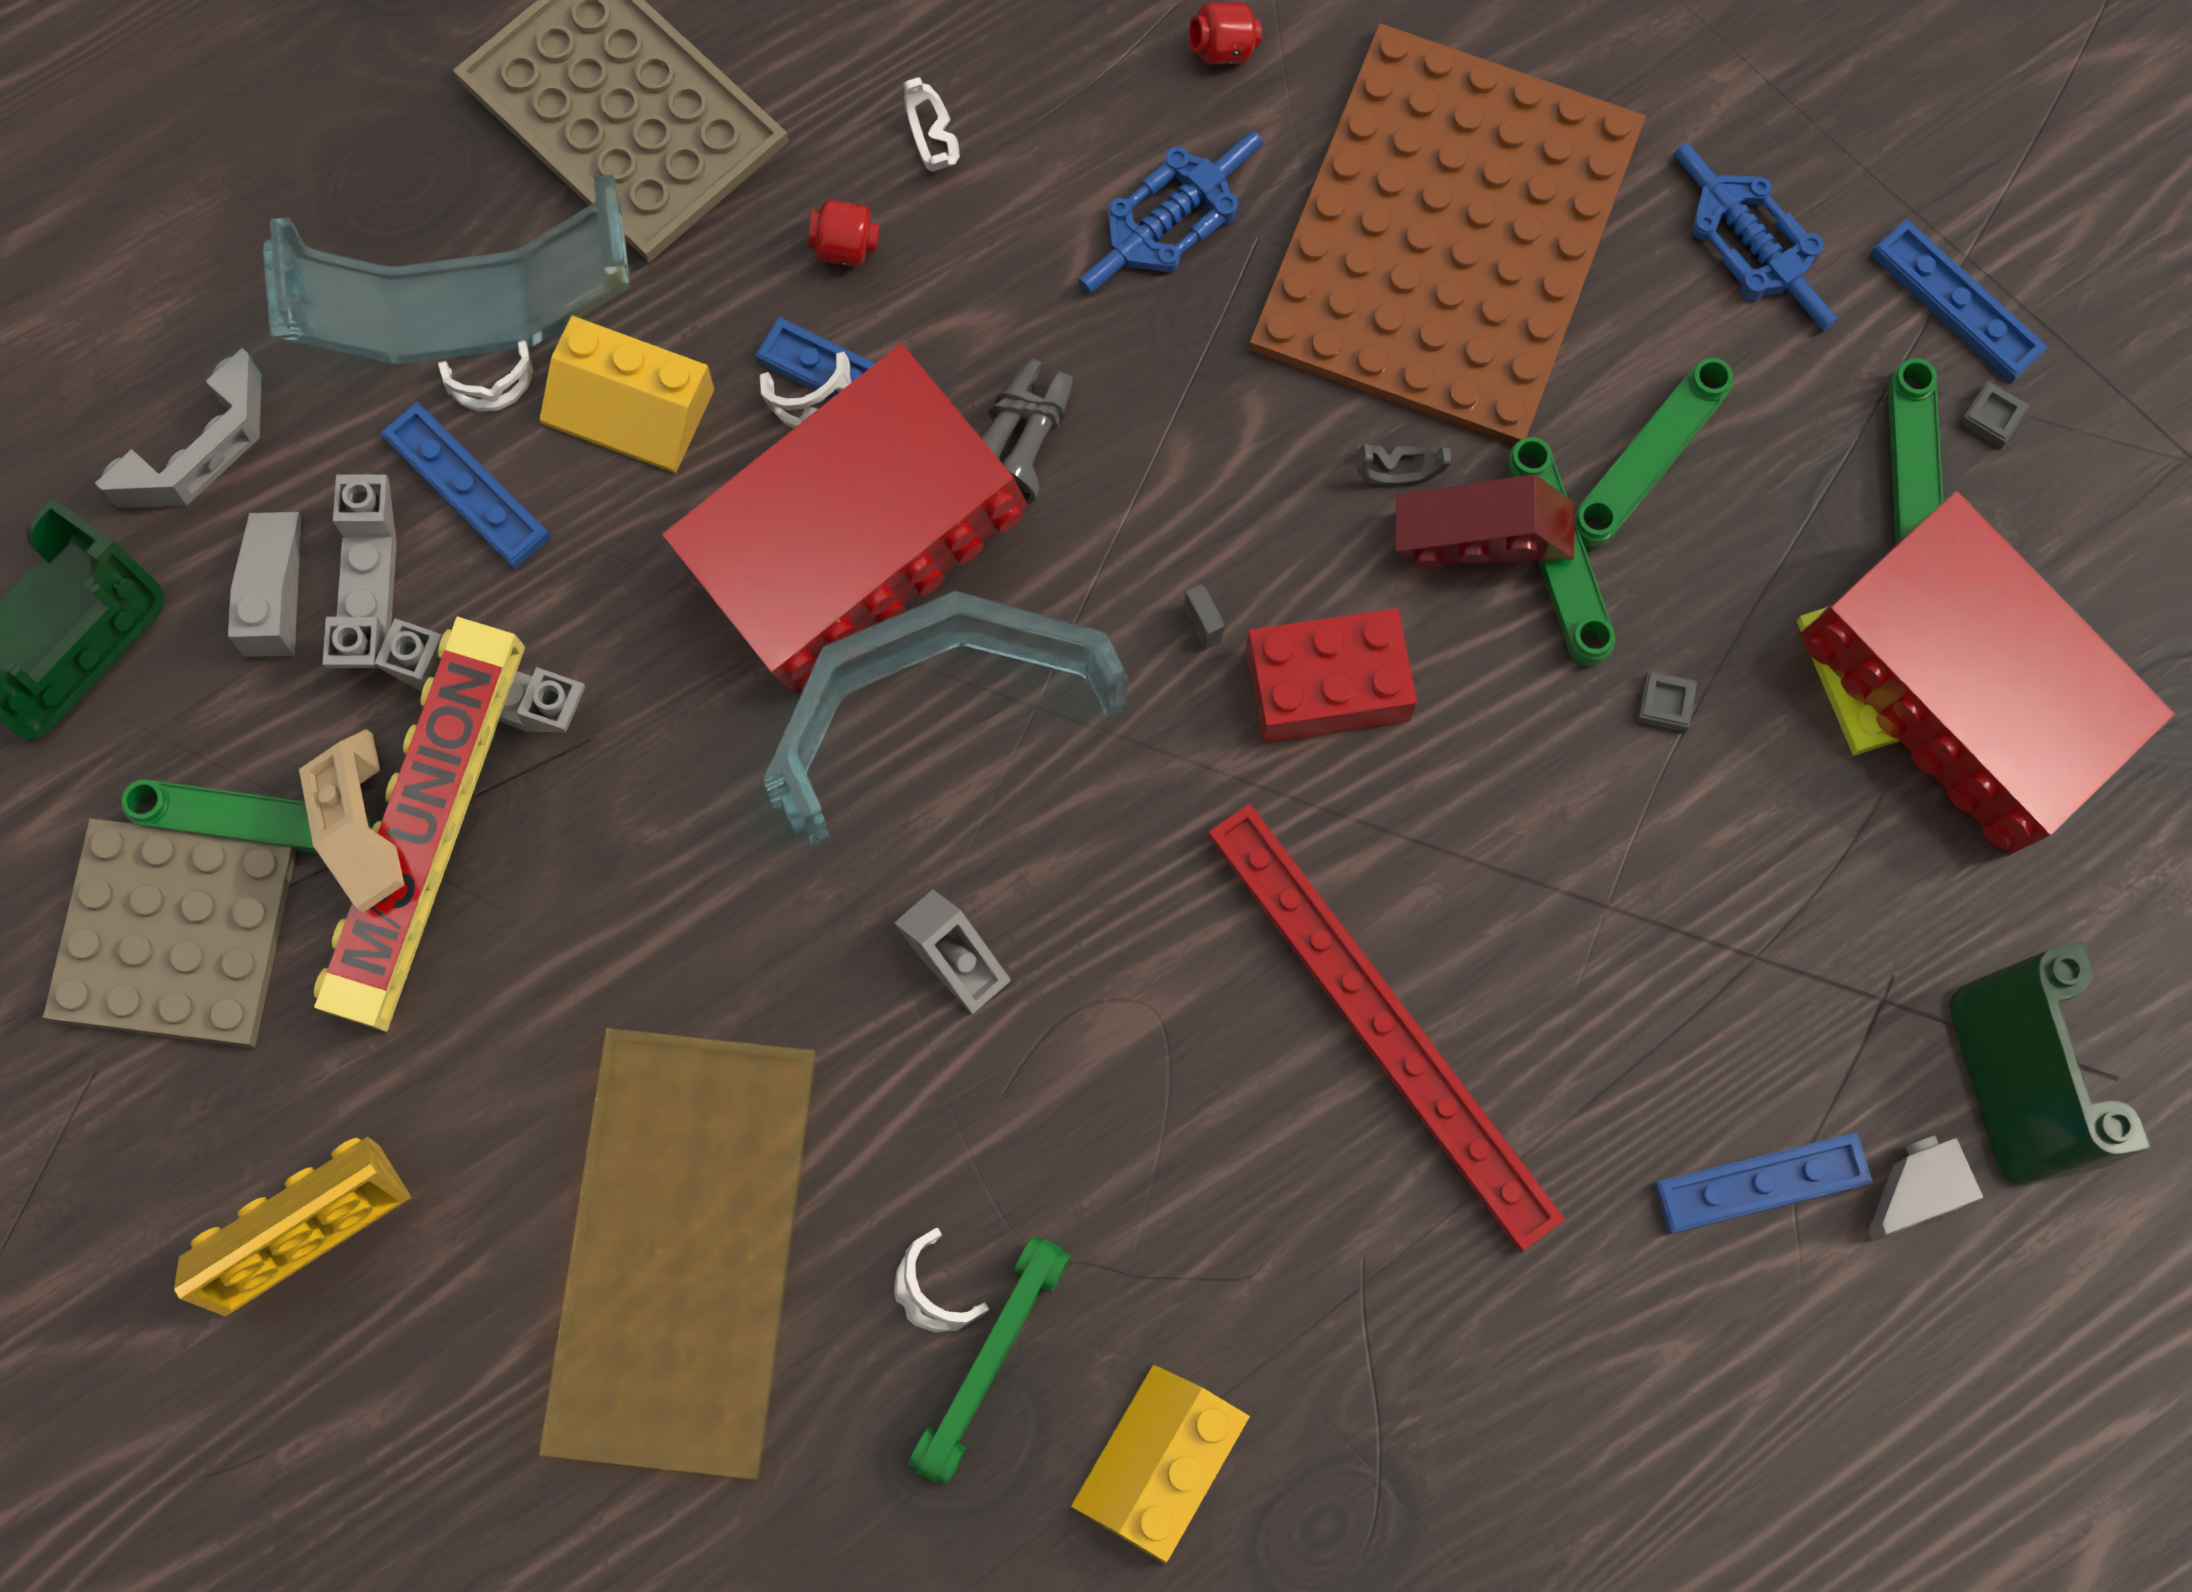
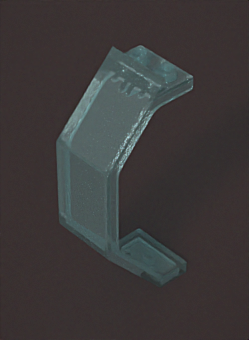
M614 176L593 177L596 198L594 204L519 249L510 252L406 266H381L311 249L302 241L290 217L271 219V239L265 240L263 246L270 336L394 364L519 348L518 342L524 340L528 347L534 346L566 327L571 316L581 318L631 288L621 201Z
M953 591L824 646L763 779L772 809L784 805V810L795 834L805 831L811 846L830 838L826 829V821L822 815L823 810L806 774L840 701L845 695L856 689L955 647L967 646L1078 674L1091 684L1106 717L1125 710L1128 677L1107 634L966 593Z

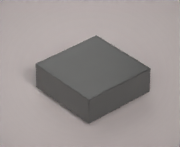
M1987 381L1959 424L2002 449L2030 405L1992 382Z
M1200 584L1187 590L1184 610L1204 649L1208 650L1221 644L1225 624L1206 587Z
M1647 671L1644 676L1636 722L1686 733L1690 727L1697 681Z

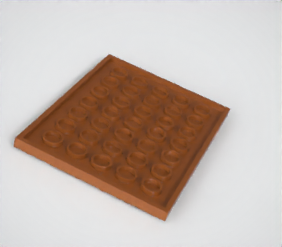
M1379 23L1250 340L1249 351L1514 446L1528 435L1646 115Z

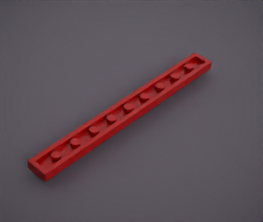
M1249 803L1210 830L1208 833L1209 840L1518 1251L1522 1253L1564 1222L1566 1219L1253 806Z

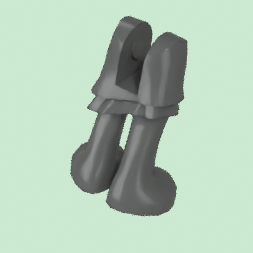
M1031 357L1015 373L1006 389L996 397V405L987 411L993 422L981 437L999 459L1014 427L1024 428L1003 465L1014 477L1027 504L1034 503L1040 491V481L1033 468L1036 454L1049 430L1054 431L1057 429L1059 422L1064 419L1066 404L1073 385V377L1059 370L1050 384L1044 399L1032 394L1031 391L1036 386L1043 362Z

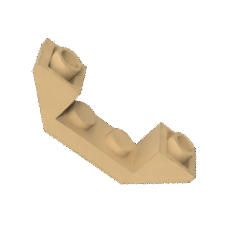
M367 729L338 742L299 769L313 846L354 906L362 912L404 886L397 847L368 827L360 784L379 772L380 766L373 734Z

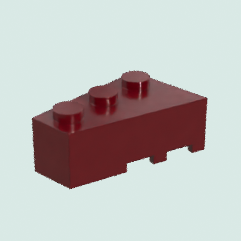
M1536 474L1396 494L1395 552L1413 562L1415 567L1421 569H1437L1443 567L1444 564L1574 560V502Z

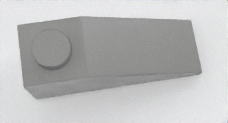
M299 512L249 513L230 590L228 638L244 657L295 656L302 517Z

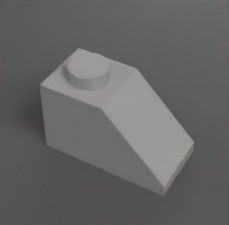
M932 889L894 922L920 959L970 1013L974 1014L1011 981L962 911Z
M1931 1136L1905 1147L1909 1156L1893 1164L1870 1224L1868 1233L1872 1241L1984 1198L1957 1138L1939 1144L1936 1136Z

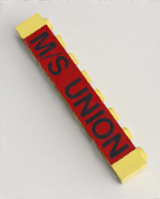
M456 617L452 630L447 629L444 632L438 649V657L441 661L435 677L427 679L422 690L421 705L424 707L418 724H413L409 728L404 740L403 752L406 756L400 773L396 772L392 775L387 786L385 797L389 803L382 822L377 821L372 828L374 832L397 847L404 886L364 912L358 910L353 903L351 904L347 918L341 919L335 928L332 938V947L335 951L329 968H324L316 980L314 997L317 998L314 1008L384 1032L388 1031L525 646L515 634L460 617Z

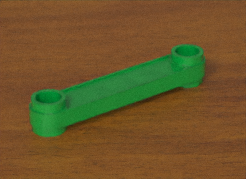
M1707 358L1695 365L1578 507L1574 515V522L1586 549L1601 548L1612 540L1726 400L1733 386V372L1725 361L1719 358ZM1700 379L1714 381L1718 389L1705 386ZM1596 518L1603 523L1605 529L1594 530L1585 523L1584 519Z
M1919 358L1909 359L1898 365L1888 382L1895 544L1943 503L1937 374L1931 363ZM1904 378L1915 380L1921 389H1914L1908 386Z
M1526 437L1517 442L1512 447L1506 462L1509 478L1536 474L1567 497L1549 445L1536 437ZM1519 458H1533L1540 467L1534 469L1525 467ZM1574 518V560L1538 561L1571 658L1579 665L1592 667L1603 663L1610 656L1616 640L1614 629ZM1585 634L1595 636L1600 640L1602 648L1592 649L1583 644L1580 636Z
M153 780L133 782L125 789L122 795V809L125 816L134 824L142 827L291 847L295 851L318 854L312 843L304 801ZM157 796L155 807L150 812L139 814L141 804L147 798ZM367 817L368 827L372 830L373 824Z
M1035 1235L1028 1242L1013 1272L1021 1278L938 1430L930 1426L927 1427L910 1457L908 1466L915 1469L916 1474L934 1484L938 1482L946 1487L967 1449V1447L959 1443L961 1437L1040 1292L1044 1289L1052 1293L1071 1258V1255L1062 1251V1247L1046 1238L1042 1240Z

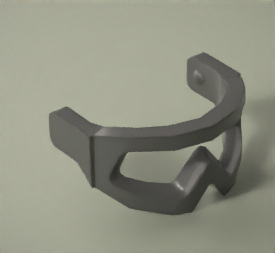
M1371 444L1355 446L1356 470L1363 480L1376 485L1404 486L1425 482L1441 474L1451 464V451L1448 447H1441L1438 450L1427 447L1397 446L1394 447L1389 455L1382 446ZM1373 454L1377 456L1387 470L1393 469L1403 455L1425 456L1423 469L1419 472L1390 475L1375 472L1368 468L1373 461Z

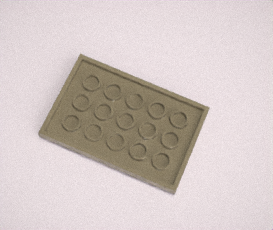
M537 0L453 69L456 80L648 263L789 143L788 133L645 0Z

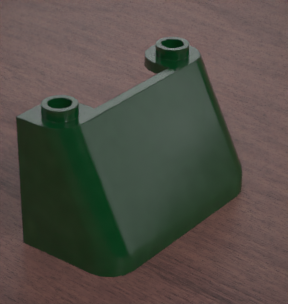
M53 497L34 515L27 529L29 544L42 558L0 600V721L24 739H35L49 732L158 617L165 602L164 591L160 585L114 540Z
M2083 941L2056 946L1964 984L1952 995L1949 1004L1950 1016L1997 1167L2007 1180L2018 1185H2031L2102 1169L2150 1148L2142 1122L2137 1112L2128 1104L2120 1101H2104L2091 1104L2059 1004L2061 1001L2079 996L2090 985L2092 978L2091 965Z

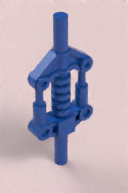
M1255 131L1248 132L1214 163L1208 158L1202 159L1190 155L1183 147L1177 146L1169 149L1165 162L1141 182L1142 186L1127 199L1116 198L1109 204L1108 219L1112 250L1078 279L1081 288L1086 293L1091 294L1124 265L1131 268L1173 272L1180 265L1181 254L1196 241L1202 242L1221 224L1229 225L1233 223L1237 216L1238 200L1231 194L1226 177L1263 146L1260 136ZM1172 179H1177L1183 183L1177 189V192H1173L1168 197V201L1164 200L1159 204V209L1155 208L1149 213V217L1145 216L1140 221V226L1133 221L1132 208L1146 196H1153ZM1200 203L1207 206L1210 210L1190 227V233L1175 246L1157 242L1162 238L1163 233L1169 232L1172 229V225H1177L1182 220L1181 217H1186L1191 212V209H1195Z
M1688 142L1681 145L1674 152L1673 156L1702 189L1691 228L1692 234L1697 240H1709L1722 255L1721 261L1741 284V296L1747 301L1756 302L1763 296L1777 294L1781 296L1789 291L1823 332L1833 327L1838 322V317L1804 279L1810 265L1817 261L1823 249L1822 238L1814 233L1807 234L1790 213H1784L1770 196L1772 185L1768 179L1764 177L1730 175L1717 177ZM1763 204L1777 220L1775 225L1794 247L1782 253L1783 247L1779 243L1774 244L1775 238L1771 233L1766 234L1767 229L1763 224H1757L1759 219L1754 214H1749L1751 210L1747 205ZM1723 217L1727 218L1725 223L1730 228L1735 227L1733 232L1737 237H1743L1742 243L1746 247L1751 246L1750 252L1755 257L1759 256L1758 261L1764 267L1753 270L1735 248L1730 249L1716 232L1720 219Z

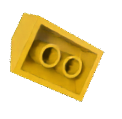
M571 316L551 357L539 420L545 426L676 474L712 397L714 386L709 367L706 364Z
M1153 1364L1071 1507L1161 1563H1167L1250 1416L1206 1389Z

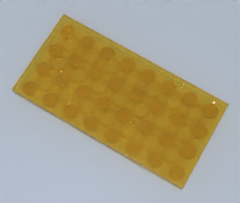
M606 1028L540 1456L759 1480L816 1061L815 1050Z

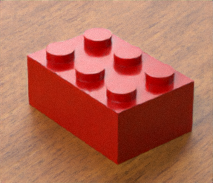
M1399 608L1251 629L1248 632L1245 653L1262 744L1411 721L1417 706V698Z

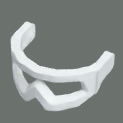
M921 78L904 82L905 108L915 143L925 167L933 172L955 165L960 157L957 138L952 133L943 131L950 122V117L941 98L929 84H922ZM926 99H930L938 115L928 135L933 139L947 142L948 155L940 153L931 157L915 110V107Z
M526 340L518 342V353L521 356L519 363L510 374L497 381L492 389L482 386L463 385L452 379V370L446 361L438 363L448 395H451L462 406L478 412L499 411L515 403L527 390L532 379V373H534ZM519 379V382L510 391L501 395L506 388ZM465 395H470V396H475V397H481V398H483V399H475V398L468 397V396H465Z
M845 352L836 353V370L827 383L815 392L802 398L787 399L776 396L774 394V381L769 372L760 374L762 397L770 410L778 416L783 424L793 429L818 410L810 406L823 401L835 389L840 392L852 383L850 378V362ZM804 409L800 418L784 411Z
M935 1228L915 1240L905 1251L906 1254L896 1270L895 1299L896 1302L904 1306L907 1319L915 1326L935 1333L957 1332L985 1315L990 1309L984 1302L979 1306H974L969 1312H948L932 1304L921 1293L916 1279L915 1262L921 1249L936 1243L942 1236L940 1230ZM921 1310H922L926 1315H928V1316H930V1317H933V1318H935V1319H931V1318H929V1317L923 1315V1314L921 1313Z

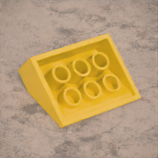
M369 1137L363 1140L353 1138L333 1150L331 1153L333 1159L316 1170L313 1167H309L292 1175L284 1183L286 1189L269 1200L266 1197H261L245 1205L237 1213L239 1219L222 1230L220 1227H214L195 1237L190 1243L192 1249L179 1256L174 1291L179 1299L226 1317L412 1197L380 1145Z

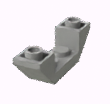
M241 348L235 355L225 358L215 367L212 376L206 380V383L218 401L228 411L224 415L213 418L204 428L203 434L187 449L176 452L169 459L166 468L160 474L132 449L124 457L115 459L105 468L102 477L95 482V485L116 508L187 506L260 438L262 374L250 355Z
M336 475L333 523L342 535L337 617H326L323 666L324 668H376L374 663L392 622L397 543L389 478L387 475Z
M394 618L374 664L379 669L422 692L427 679L435 677L441 661L438 657V649L442 634ZM536 667L533 676L517 671L499 722L527 732L566 733L585 685L584 683Z

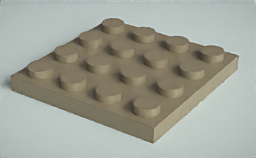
M89 818L43 1018L52 1023L255 1048L297 851L291 847L147 828L133 823Z

